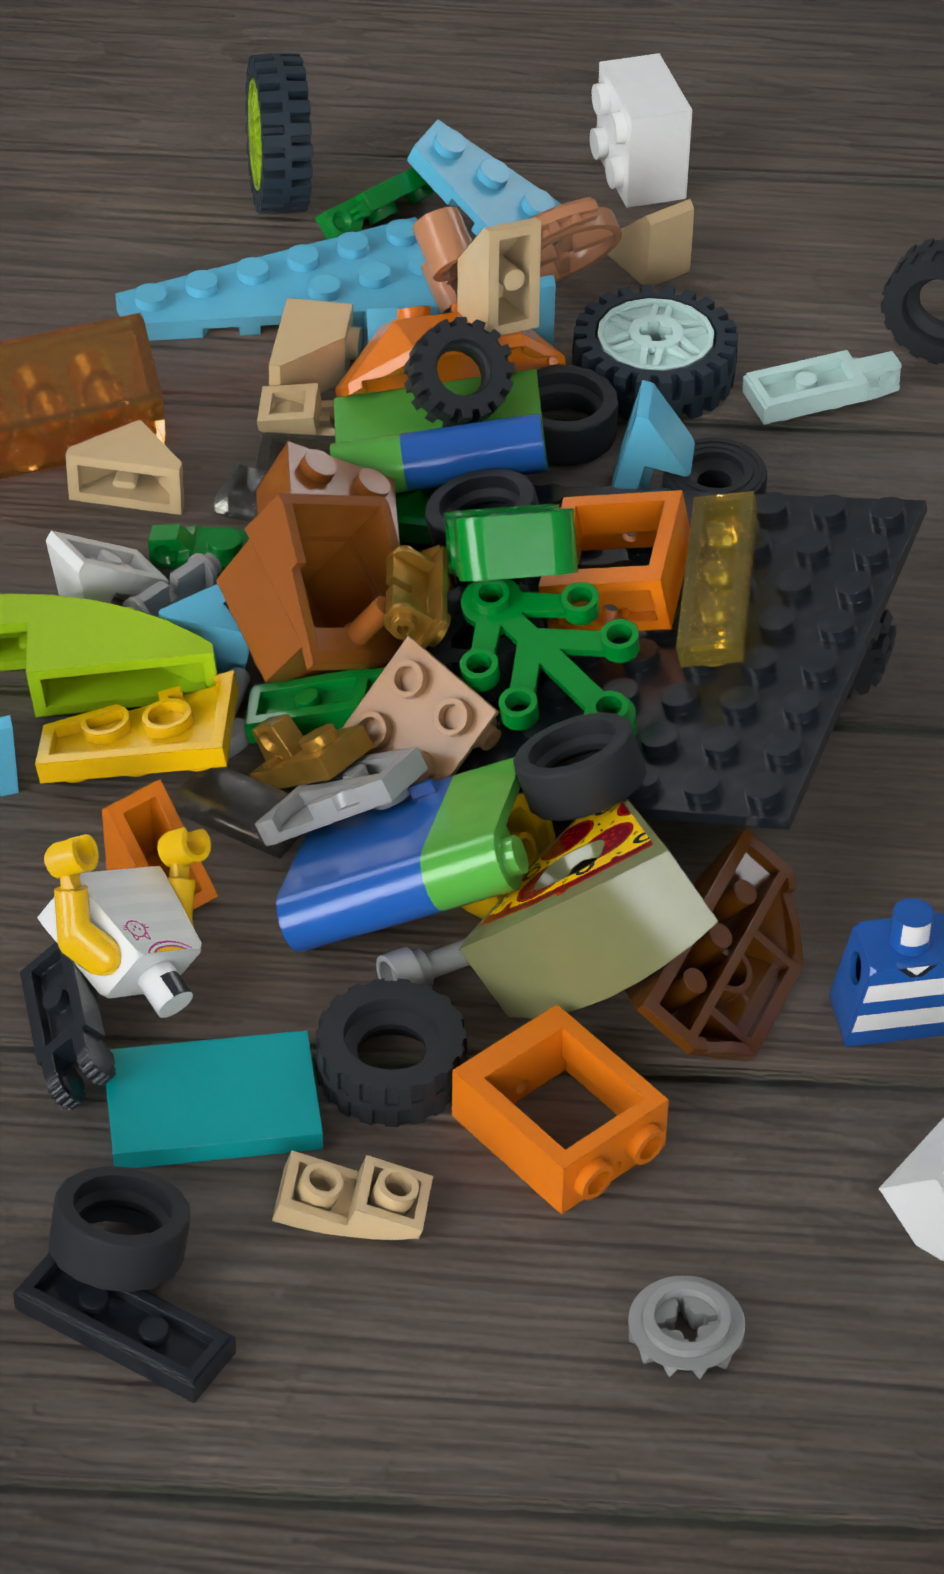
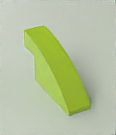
M0 594V672L26 669L36 717L84 713L114 704L124 706L125 708L142 707L159 701L157 692L180 686L183 695L215 686L213 676L218 675L213 644L199 635L167 620L132 608L92 599L46 594Z

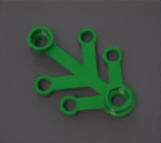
M510 579L475 581L465 589L461 598L462 614L475 631L471 650L466 652L460 660L462 681L475 692H485L494 688L500 680V670L496 656L500 635L505 634L517 645L510 688L505 690L499 698L501 721L506 727L512 730H526L537 722L539 708L536 691L541 669L584 710V715L592 713L618 714L630 721L636 736L637 720L634 704L617 691H603L566 656L606 657L615 663L628 662L634 659L640 650L639 632L636 625L626 619H615L606 623L601 631L537 628L528 619L565 618L574 625L592 623L600 614L599 593L592 584L586 582L572 583L562 591V594L522 592L519 586ZM578 601L589 602L587 605L580 607L572 605ZM617 638H625L629 640L622 644H615L611 642ZM477 667L489 668L483 673L471 672ZM516 705L528 706L527 709L519 712L510 710Z

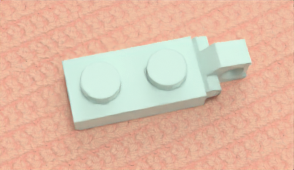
M848 350L746 373L743 376L742 392L765 425L820 411L837 409L898 391L900 389L899 382L902 365L893 351L857 358L852 357Z

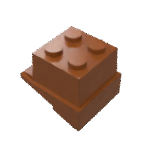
M278 493L244 528L249 540L216 579L229 611L235 619L253 656L254 663L260 670L265 682H286L291 679L347 670H366L368 668L371 670L386 667L404 640L395 638L386 629L384 624L386 591L390 587L386 585V558L391 551L399 546L391 509L385 496Z

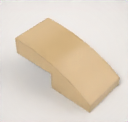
M318 383L262 386L257 417L259 431L289 442L317 448L330 449V444L336 443L334 400H321Z

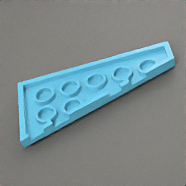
M416 217L393 220L388 224L370 229L346 232L338 236V238L334 237L307 245H295L290 249L260 257H248L233 264L209 270H197L186 276L158 283H146L135 289L115 293L117 313L136 341L203 338L210 328L228 327L238 328L240 336L261 335L260 326L280 325L287 298L353 304V326L362 327V329L367 308L430 306L431 315H438L440 311L421 270L422 264L426 261L412 231L413 224L417 221Z

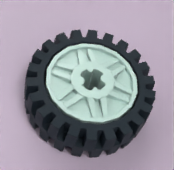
M652 284L640 285L639 293H634L631 287L628 286L619 288L617 297L607 292L599 297V303L591 301L585 306V312H580L576 319L572 345V365L590 369L608 379L617 391L618 411L623 410L624 420L629 421L642 380L655 384L680 420L682 413H685L692 420L702 416L703 408L711 412L718 407L719 399L726 400L730 394V388H733L738 355L736 325L733 319L728 320V312L723 307L715 309V301L706 296L696 301V292L685 289L681 295H676L675 286L663 285L661 292H654Z

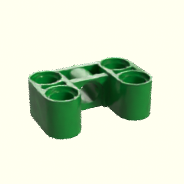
M540 504L444 513L446 548L448 549V574L456 575L459 577V581L499 580L578 572L573 508L560 509L559 504Z

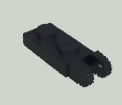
M55 942L22 969L20 976L37 1064L42 1066L44 1079L47 1082L46 1086L49 1090L48 1093L51 1094L52 1099L57 1102V1105H61L63 1109L66 1108L68 1111H73L86 1099L84 1095L86 1093L83 1091L85 1089L83 1079L72 1063L76 1060L79 1063L78 1067L81 1068L88 1080H91L93 1084H98V1086H104L116 1075V1068L114 1067V1055L102 1040L105 1037L96 990L74 961L64 955L59 949L58 943Z

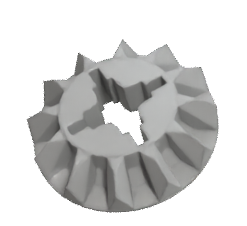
M696 1276L667 1277L648 1285L634 1299L628 1316L629 1342L635 1343L639 1348L643 1364L657 1362L663 1365L668 1377L676 1370H692L700 1380L710 1367L717 1366L727 1369L732 1355L736 1350L742 1349L745 1334V1317L735 1297L719 1284ZM678 1312H682L683 1319L688 1321L692 1329L698 1330L695 1341L689 1342L688 1339H684L680 1330H675Z

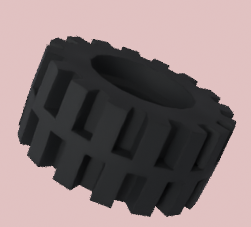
M456 317L452 322H448V319H445L425 332L410 351V357L405 363L404 374L408 375V380L404 383L406 393H413L415 399L411 402L416 410L423 408L427 412L424 418L434 423L437 419L443 421L442 427L482 422L501 406L506 396L510 393L514 383L510 379L515 373V363L508 361V356L512 352L508 344L500 345L498 339L502 335L496 329H493L490 333L484 330L485 322L476 319L473 323H467V317ZM457 351L466 354L474 360L481 374V385L476 392L465 396L458 395L443 385L437 372V363L443 354Z

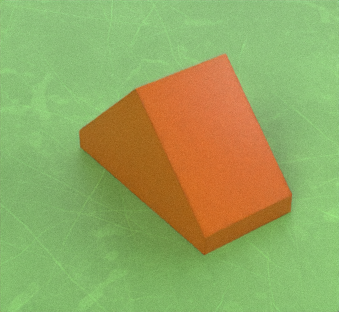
M160 779L102 809L106 870L160 866L166 876L169 877L170 867L166 866L159 857L157 850L158 841L166 832L184 826ZM202 862L190 864L189 879L196 880L194 910L218 897V894Z

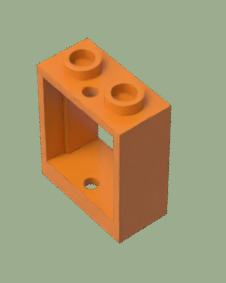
M683 491L564 497L560 509H574L578 565L582 551L653 547L650 563L646 566L578 569L577 573L541 576L538 586L540 593L562 594V591L568 585L576 582L592 584L599 593L600 614L595 621L587 625H574L565 618H547L549 629L601 631L602 627L609 621L626 619L633 622L638 631L671 630L692 544V534ZM626 533H636V535L628 536ZM578 601L572 605L580 607L587 605L589 602ZM605 605H613L617 610H607Z
M558 1004L452 1071V1116L561 1215L584 1199L592 1200L598 1197L607 1189L611 1181L637 1164L645 1165L649 1163L665 1146L669 1099ZM564 1071H567L617 1115L566 1150L514 1105L515 1102Z

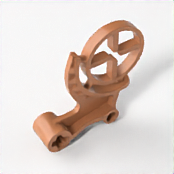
M591 197L570 201L531 217H536L541 221L540 277L554 275L555 282L592 266L609 254L622 238V231L613 211L606 207H598L596 200ZM450 206L425 214L412 227V231L426 261L422 264L421 270L440 314L452 313L450 304L457 302L458 258L472 243L458 208Z

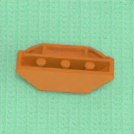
M457 302L450 304L452 313L431 315L430 306H417L397 310L398 319L386 323L378 329L336 386V398L405 388L404 383L408 380V375L404 374V368L413 346L425 332L433 328L438 322L448 319V322H452L456 317H463L457 311ZM532 329L502 335L498 339L501 346L509 345L512 353L508 356V361L515 363V372L540 369L551 365H566L565 356ZM446 352L438 360L437 372L441 382L481 377L479 367L474 360L462 352Z

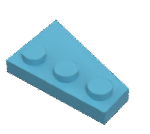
M438 119L414 145L407 158L409 164L447 205L459 206L475 223L471 231L476 236L484 227L529 219L543 211L561 205L560 202L551 197L546 191L539 189L507 167L502 161L495 159L463 137L458 131L451 129Z

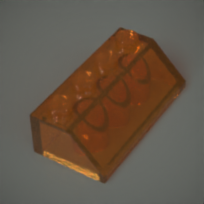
M141 313L0 341V479L66 465L65 454L68 447L139 419L164 444L166 443L163 396L145 322Z

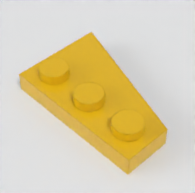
M232 670L214 675L215 686L183 695L180 686L157 692L159 701L128 711L124 706L114 704L43 725L35 761L40 784L64 781L78 783L87 779L119 776L142 777L152 773L185 770L200 772L210 768L227 767L239 692L235 671Z

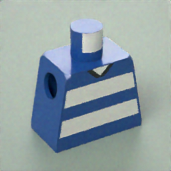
M917 898L903 899L894 906L892 918L861 921L853 927L829 995L845 1047L944 1036V914L934 913L933 908L927 902Z

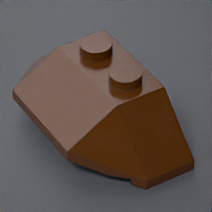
M744 828L693 883V886L718 922L692 946L659 970L627 988L625 992L635 1009L685 1053L748 1062L756 1057L804 967L799 916L792 896V892L796 890L795 871L753 833Z

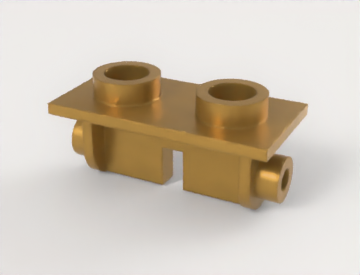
M408 545L398 546L387 556L386 585L390 587L386 591L384 624L386 629L395 638L405 640L407 636H411L422 647L426 648L427 646L435 647L445 636L451 621V616L447 613V593L450 588L451 578L448 577V549L442 546L432 559Z

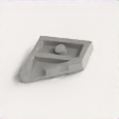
M418 746L361 756L331 780L299 785L259 819L255 826L265 846H269L373 808L376 810L390 808L409 796L408 787L426 772L428 767Z

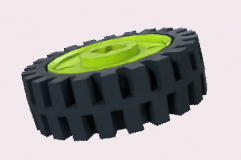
M299 53L250 55L246 70L247 82L245 84L247 101H245V113L247 122H245L248 140L246 144L247 155H249L248 170L249 176H251L250 186L251 193H253L255 210L258 214L306 212L310 205V195L312 192L311 178L313 176L311 157H313V145L311 144L312 123H310L309 89L303 59Z

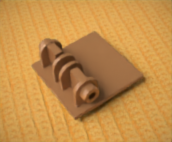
M407 636L343 726V728L362 724L374 745L364 755L418 746L428 770L412 784L431 778L433 781L453 776L473 748L480 747L484 751H488L496 745L501 737V731L496 727V716L499 711L411 636Z

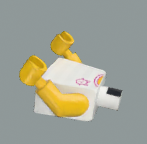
M185 827L166 832L159 839L157 846L158 854L162 862L170 867L169 877L166 876L160 866L90 872L98 864L99 852L95 840L87 834L53 843L44 855V863L52 876L60 878L61 886L54 888V898L37 918L58 943L61 952L74 961L99 994L109 999L144 994L161 1018L172 1016L185 1008L192 1000L193 993L181 975L201 953L202 944L193 926L192 915L196 880L189 879L190 864L204 861L210 853L211 841L207 831L198 829L187 832Z

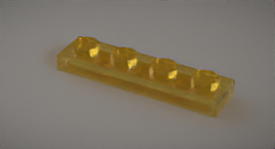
M754 491L694 497L676 644L681 668L703 665L716 667L726 663L744 662L758 514Z

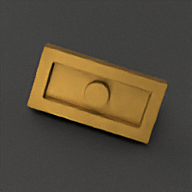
M289 714L273 716L252 729V733L266 762L249 775L260 793L331 780L373 748L374 745L362 724L336 730L333 724L330 723L306 735H302Z

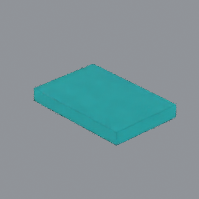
M307 1030L110 1049L114 1055L116 1075L106 1083L114 1166L142 1168L291 1153L292 1150L296 1152L323 1150V1131Z

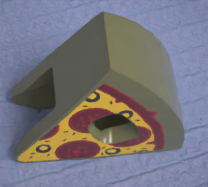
M626 798L607 810L575 819L529 866L527 874L522 875L521 887L517 891L505 894L467 936L459 950L508 1018H536L556 1004L566 1012L608 999L635 985L692 946L718 920L667 847ZM597 858L592 864L569 876L571 870L583 860Z

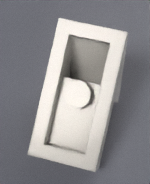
M51 531L46 539L59 596L92 599L110 603L114 596L122 600L137 596L160 580L167 584L169 583V580L137 549Z

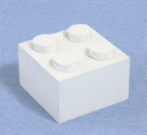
M660 53L599 62V83L592 86V103L597 115V126L590 130V147L594 159H600L605 167L609 187L617 189L626 208L686 199L692 108Z

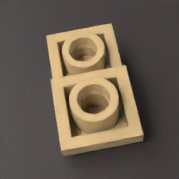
M292 1150L284 1166L272 1221L330 1235L372 1240L419 1239L423 1231L433 1176L366 1155L359 1171Z

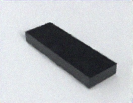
M50 1252L13 1292L15 1309L192 1403L198 1400L236 1354V1340L234 1336L145 1290L133 1292L102 1290L79 1282L58 1267Z

